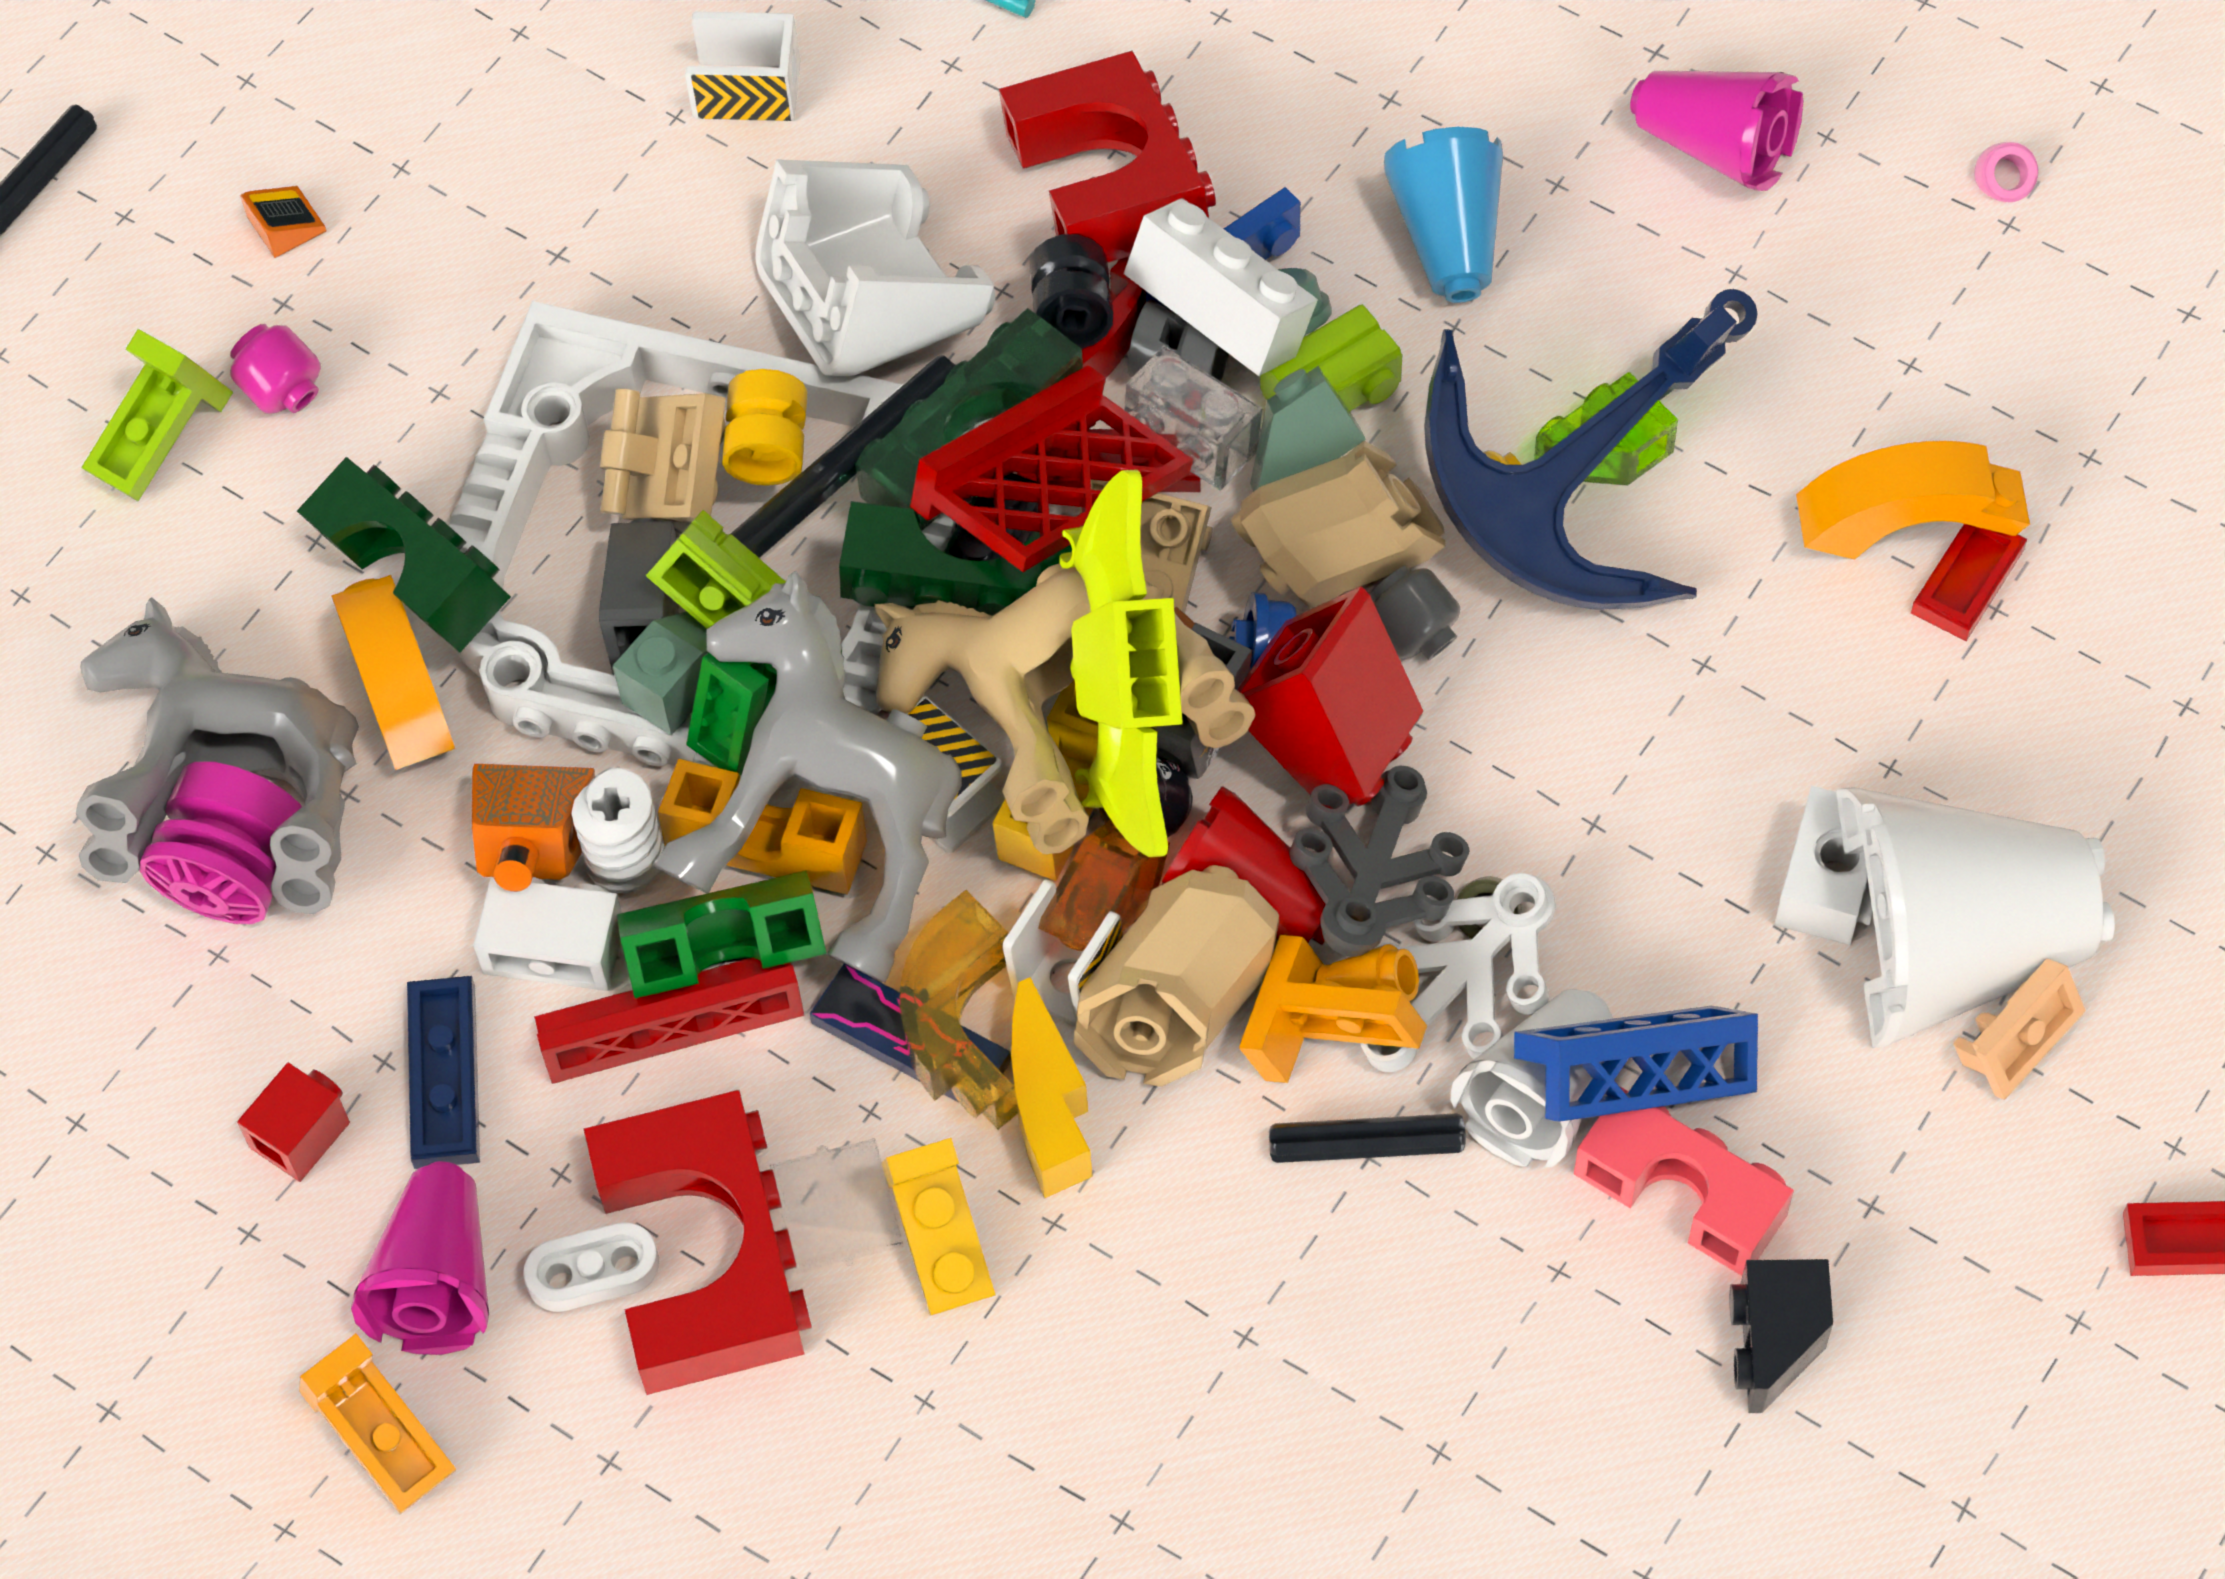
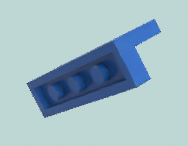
M1711 1005L1514 1032V1059L1546 1065L1545 1119L1558 1122L1757 1092L1758 1014ZM1734 1043V1078L1723 1079L1713 1065L1727 1044ZM1681 1051L1689 1060L1691 1066L1679 1084L1674 1086L1664 1072L1676 1054ZM1632 1058L1642 1070V1073L1629 1092L1625 1094L1614 1079L1627 1060ZM1582 1065L1593 1079L1579 1099L1570 1102V1066Z

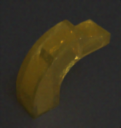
M965 890L933 916L913 943L902 971L900 983L901 1019L910 1062L916 1076L933 1100L936 1101L948 1090L952 1089L958 1102L971 1116L977 1118L983 1114L999 1130L1018 1114L1015 1086L967 1037L960 1025L964 1008L972 995L1006 967L1003 942L1009 932Z

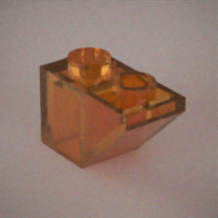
M1109 820L1083 840L1057 886L1056 893L1041 916L1038 929L1059 938L1066 947L1077 951L1085 950L1110 911L1120 915L1122 931H1125L1136 922L1147 908L1151 891L1159 887L1167 854L1161 857H1148L1134 848L1119 832L1113 822Z

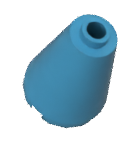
M1449 127L1422 132L1424 141L1422 144L1407 149L1405 139L1395 143L1385 153L1384 170L1432 291L1438 295L1445 296V299L1449 302L1463 303L1477 299L1481 295V290L1488 287L1492 282L1503 164L1502 143L1498 137L1493 143L1490 142L1488 131L1481 128Z

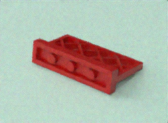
M1087 365L920 458L910 508L914 509L926 520H930L943 512L1020 571L1025 572L1070 545L1069 540L1066 537H1062V530L1084 526L1092 506L1102 491L1091 489V480L1110 481L1123 470H1138L1142 477L1143 502L1189 475L1193 459L1104 396L1103 390L1106 377ZM1101 420L1117 431L1119 435L1087 432V430L1095 426L1097 421ZM1054 448L1078 450V459L1046 456V453ZM1089 451L1121 454L1122 464L1089 461ZM1132 456L1154 458L1163 466L1160 468L1133 465ZM1012 472L1036 474L1037 484L1003 480V477ZM1047 475L1080 478V488L1047 485ZM970 496L994 498V508L971 506L964 500ZM1004 499L1038 503V513L1005 509ZM1049 504L1082 507V513L1076 517L1049 514ZM1006 529L1040 532V538L1025 546L1007 533Z

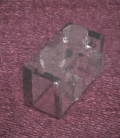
M1163 346L1126 383L1124 410L1191 457L1193 463L1190 472L1221 491L1256 454L1263 408L1167 347Z

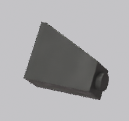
M640 518L630 523H611L599 608V623L613 675H615L613 664L653 620L679 614V604L646 577L647 573L677 540L673 521Z

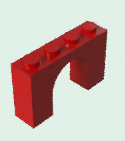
M1133 50L999 88L1006 136L1023 169L1095 149H1114L1137 156L1132 162L1116 171L1049 190L1056 236L1061 234H1079L1091 238L1103 248L1107 261L1112 262L1130 256L1144 215L1183 198L1188 203L1203 210L1209 218L1208 208L1216 205L1215 192L1207 171L1198 173L1197 160L1190 139L1188 137L1179 138V127L1171 104H1161V93L1154 72L1152 70L1143 71Z
M740 1090L584 1128L594 1178L605 1214L671 1197L688 1195L705 1197L722 1204L733 1212L744 1226L743 1241L736 1259L729 1269L716 1281L690 1293L624 1309L638 1371L646 1395L805 1355L799 1331L811 1329L812 1325L803 1289L791 1292L788 1289L784 1271L797 1268L788 1228L774 1231L769 1211L782 1208L773 1169L760 1172L755 1151L767 1149L759 1111L755 1110L745 1113Z

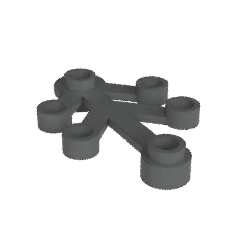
M1395 766L1381 775L1384 779V784L1380 791L1371 799L1372 807L1379 816L1367 848L1345 817L1349 806L1347 795L1341 789L1329 784L1315 787L1306 806L1308 819L1321 827L1323 831L1316 828H1303L1296 833L1290 847L1289 856L1292 863L1306 873L1325 903L1320 918L1323 938L1327 945L1339 954L1350 957L1366 954L1369 950L1380 944L1386 928L1422 918L1433 921L1440 920L1446 916L1454 899L1452 886L1446 880L1433 875L1454 876L1461 872L1470 852L1467 842L1461 836L1451 832H1442L1433 838L1429 849L1391 859L1403 824L1411 823L1418 818L1427 798L1424 778L1417 770L1409 766ZM1322 804L1328 805V806L1332 807L1333 809L1327 808V807L1323 806ZM1305 847L1311 848L1315 850L1317 853L1311 852L1307 850ZM1333 847L1355 879L1351 892L1348 891L1327 861ZM1443 852H1447V853L1451 854L1453 857L1448 856V855L1444 854ZM1420 879L1412 895L1375 903L1380 889ZM1426 895L1432 896L1436 898L1438 901L1432 900L1428 898Z

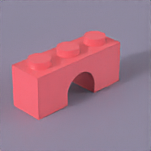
M1620 1087L1625 1094L1629 1092L1624 1088ZM1665 1106L1601 1115L1577 1149L1574 1175L1630 1209L1642 1191L1657 1181L1675 1180L1691 1187L1699 1196L1702 1205L1693 1217L1688 1244L1741 1276L1743 1275L1746 1260H1758L1786 1219L1794 1192L1793 1189L1786 1186L1784 1179L1775 1170L1762 1163L1755 1162L1750 1164L1729 1152L1725 1143L1715 1134L1702 1128L1694 1130L1672 1118Z

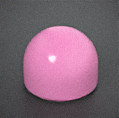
M1997 143L1988 147L1979 156L1974 171L1975 181L1978 187L1991 198L2002 202H2016L2025 198L2033 190L2038 178L2037 161L2033 153L2019 143ZM2000 159L2013 162L2019 169L2020 181L2011 190L2003 189L1996 182L1994 171Z

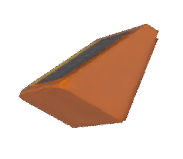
M298 186L253 190L240 195L247 218L274 258L327 231L324 223Z

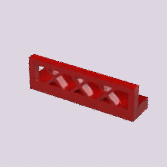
M749 958L701 971L698 974L699 984L635 998L633 990L534 1016L538 1030L537 1038L551 1083L555 1084L805 1016L794 967L789 962L763 968L760 960Z

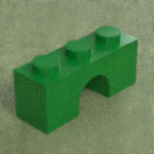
M807 870L617 914L620 939L635 998L699 984L698 974L702 970L713 964L730 959L755 958L761 961L763 968H768L827 954Z

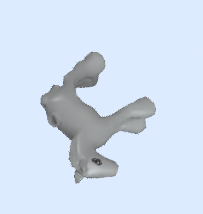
M794 571L788 576L786 583H775L768 593L719 620L706 630L707 651L719 662L771 664L777 670L775 692L754 729L750 750L739 784L722 813L711 824L668 842L652 866L708 894L720 871L742 849L770 797L786 779L792 776L818 790L847 794L868 801L885 849L883 886L869 915L840 933L826 955L865 973L881 983H886L894 965L895 952L908 934L914 898L929 864L928 857L921 844L922 836L932 839L946 837L948 809L962 786V774L951 754L942 753L938 747L922 739L927 728L924 723L896 709H892L888 719L885 720L845 699L843 693L845 684L844 656L841 654L840 629L837 627L836 616L832 615L820 596H814L808 592L807 584L797 571Z
M151 597L146 604L144 620L133 622L81 661V674L87 690L100 693L122 689L157 688L159 690L147 712L144 746L134 766L88 785L77 804L76 816L93 834L87 839L79 853L82 868L97 880L127 883L140 869V860L146 847L152 843V836L156 825L163 822L167 815L165 813L167 801L183 767L193 762H218L239 767L251 773L285 780L302 796L305 805L279 825L270 839V847L276 863L271 891L281 906L293 912L315 914L329 907L336 883L334 873L341 861L340 826L345 801L339 791L343 773L357 764L352 748L359 728L356 717L344 706L333 703L318 689L311 688L307 683L297 678L287 677L277 680L222 673L218 668V662L213 659L214 656L210 654L211 650L208 649L207 644H204L202 638L197 637L183 626H172L165 607Z

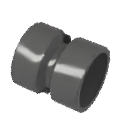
M1149 300L1142 308L1133 332L1127 363L1128 374L1131 377L1161 385L1169 378H1173L1179 390L1211 398L1219 388L1228 362L1229 353L1163 303Z

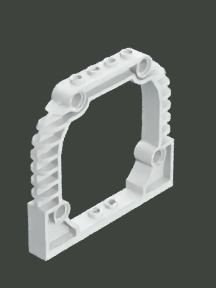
M532 301L484 416L487 434L482 446L478 449L471 473L464 483L462 495L450 517L449 526L467 542L460 551L465 553L473 545L500 569L493 580L503 589L506 572L552 465L562 466L573 463L584 454L590 439L587 426L613 410L616 389H630L641 392L645 381L650 380L725 397V402H727L728 385L736 375L756 369L779 370L795 376L804 383L808 390L806 416L855 427L904 384L859 374L854 376H826L815 364ZM952 395L946 396L874 458V461L881 470L877 472L872 480V503L912 509L910 505L903 507L895 506V504L903 501L911 502L919 459L996 417L995 405ZM555 422H562L561 424L555 426H549L550 424ZM970 496L964 501H966L969 504L973 496ZM914 511L922 533L935 547L944 552L958 524L943 512L930 520H926ZM860 604L852 627L841 643L845 670L843 693L847 701L876 715L881 710L876 702V687L883 644L882 635L886 632L887 628L876 614L875 607ZM902 606V607H905V608H907V609H909V610H913V609L915 608V607ZM499 611L461 653L455 649L466 666L482 680L491 712L501 722L514 726L526 735L537 738L553 735L573 740L579 746L594 752H604L607 749L634 755L641 762L652 766H665L667 763L676 765L677 760L682 759L716 767L686 745L692 713L672 736L622 704L615 675L561 663L556 645L545 633L527 625L506 621L502 618ZM526 680L519 686L505 687L511 681Z

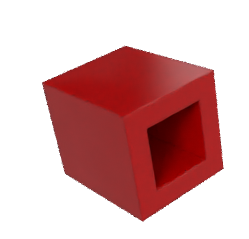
M287 1062L239 1118L237 1124L251 1150L298 1182H301L350 1124V1121L340 1100L343 1092L329 1077L315 1069L307 1075Z

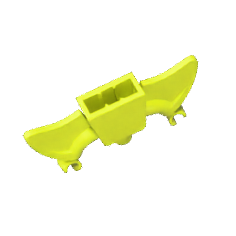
M1123 470L1115 475L1101 491L1089 512L1084 526L1062 530V537H1066L1069 540L1072 552L1061 554L1059 563L1062 568L1069 569L1075 567L1084 581L1090 606V613L1073 621L1071 628L1073 659L1070 670L1075 680L1077 709L1080 716L1098 722V742L1095 759L1090 769L1081 768L1076 771L1075 780L1077 784L1089 785V793L1081 801L1084 808H1104L1113 824L1134 848L1148 857H1161L1167 854L1168 841L1157 784V731L1151 727L1182 724L1174 598L1142 600L1147 595L1140 546L1142 477L1138 470Z

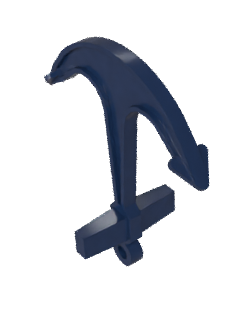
M1727 289L1718 293L1705 308L1703 319L1692 317L1674 336L1654 352L1651 372L1540 458L1524 465H1505L1490 459L1476 446L1468 428L1465 380L1454 343L1453 331L1444 329L1440 350L1428 389L1424 424L1425 448L1436 492L1447 515L1470 547L1488 565L1511 582L1531 593L1573 607L1595 610L1631 609L1696 598L1697 589L1694 587L1682 585L1647 572L1596 565L1581 557L1568 542L1563 527L1564 508L1571 494L1658 400L1660 401L1674 389H1688L1702 373L1725 355V342H1737L1751 331L1756 324L1758 315L1756 304L1752 298L1745 292L1737 289ZM1725 308H1730L1737 313L1739 317L1738 324H1736L1737 321Z

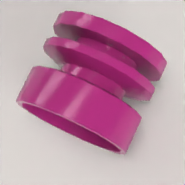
M218 762L190 763L183 767L166 805L165 813L169 819L156 825L152 836V844L146 847L140 860L139 871L150 886L164 897L185 909L210 919L227 923L255 924L265 919L272 900L271 883L276 870V863L270 847L271 836L279 825L302 808V806L284 789L259 775L239 767Z

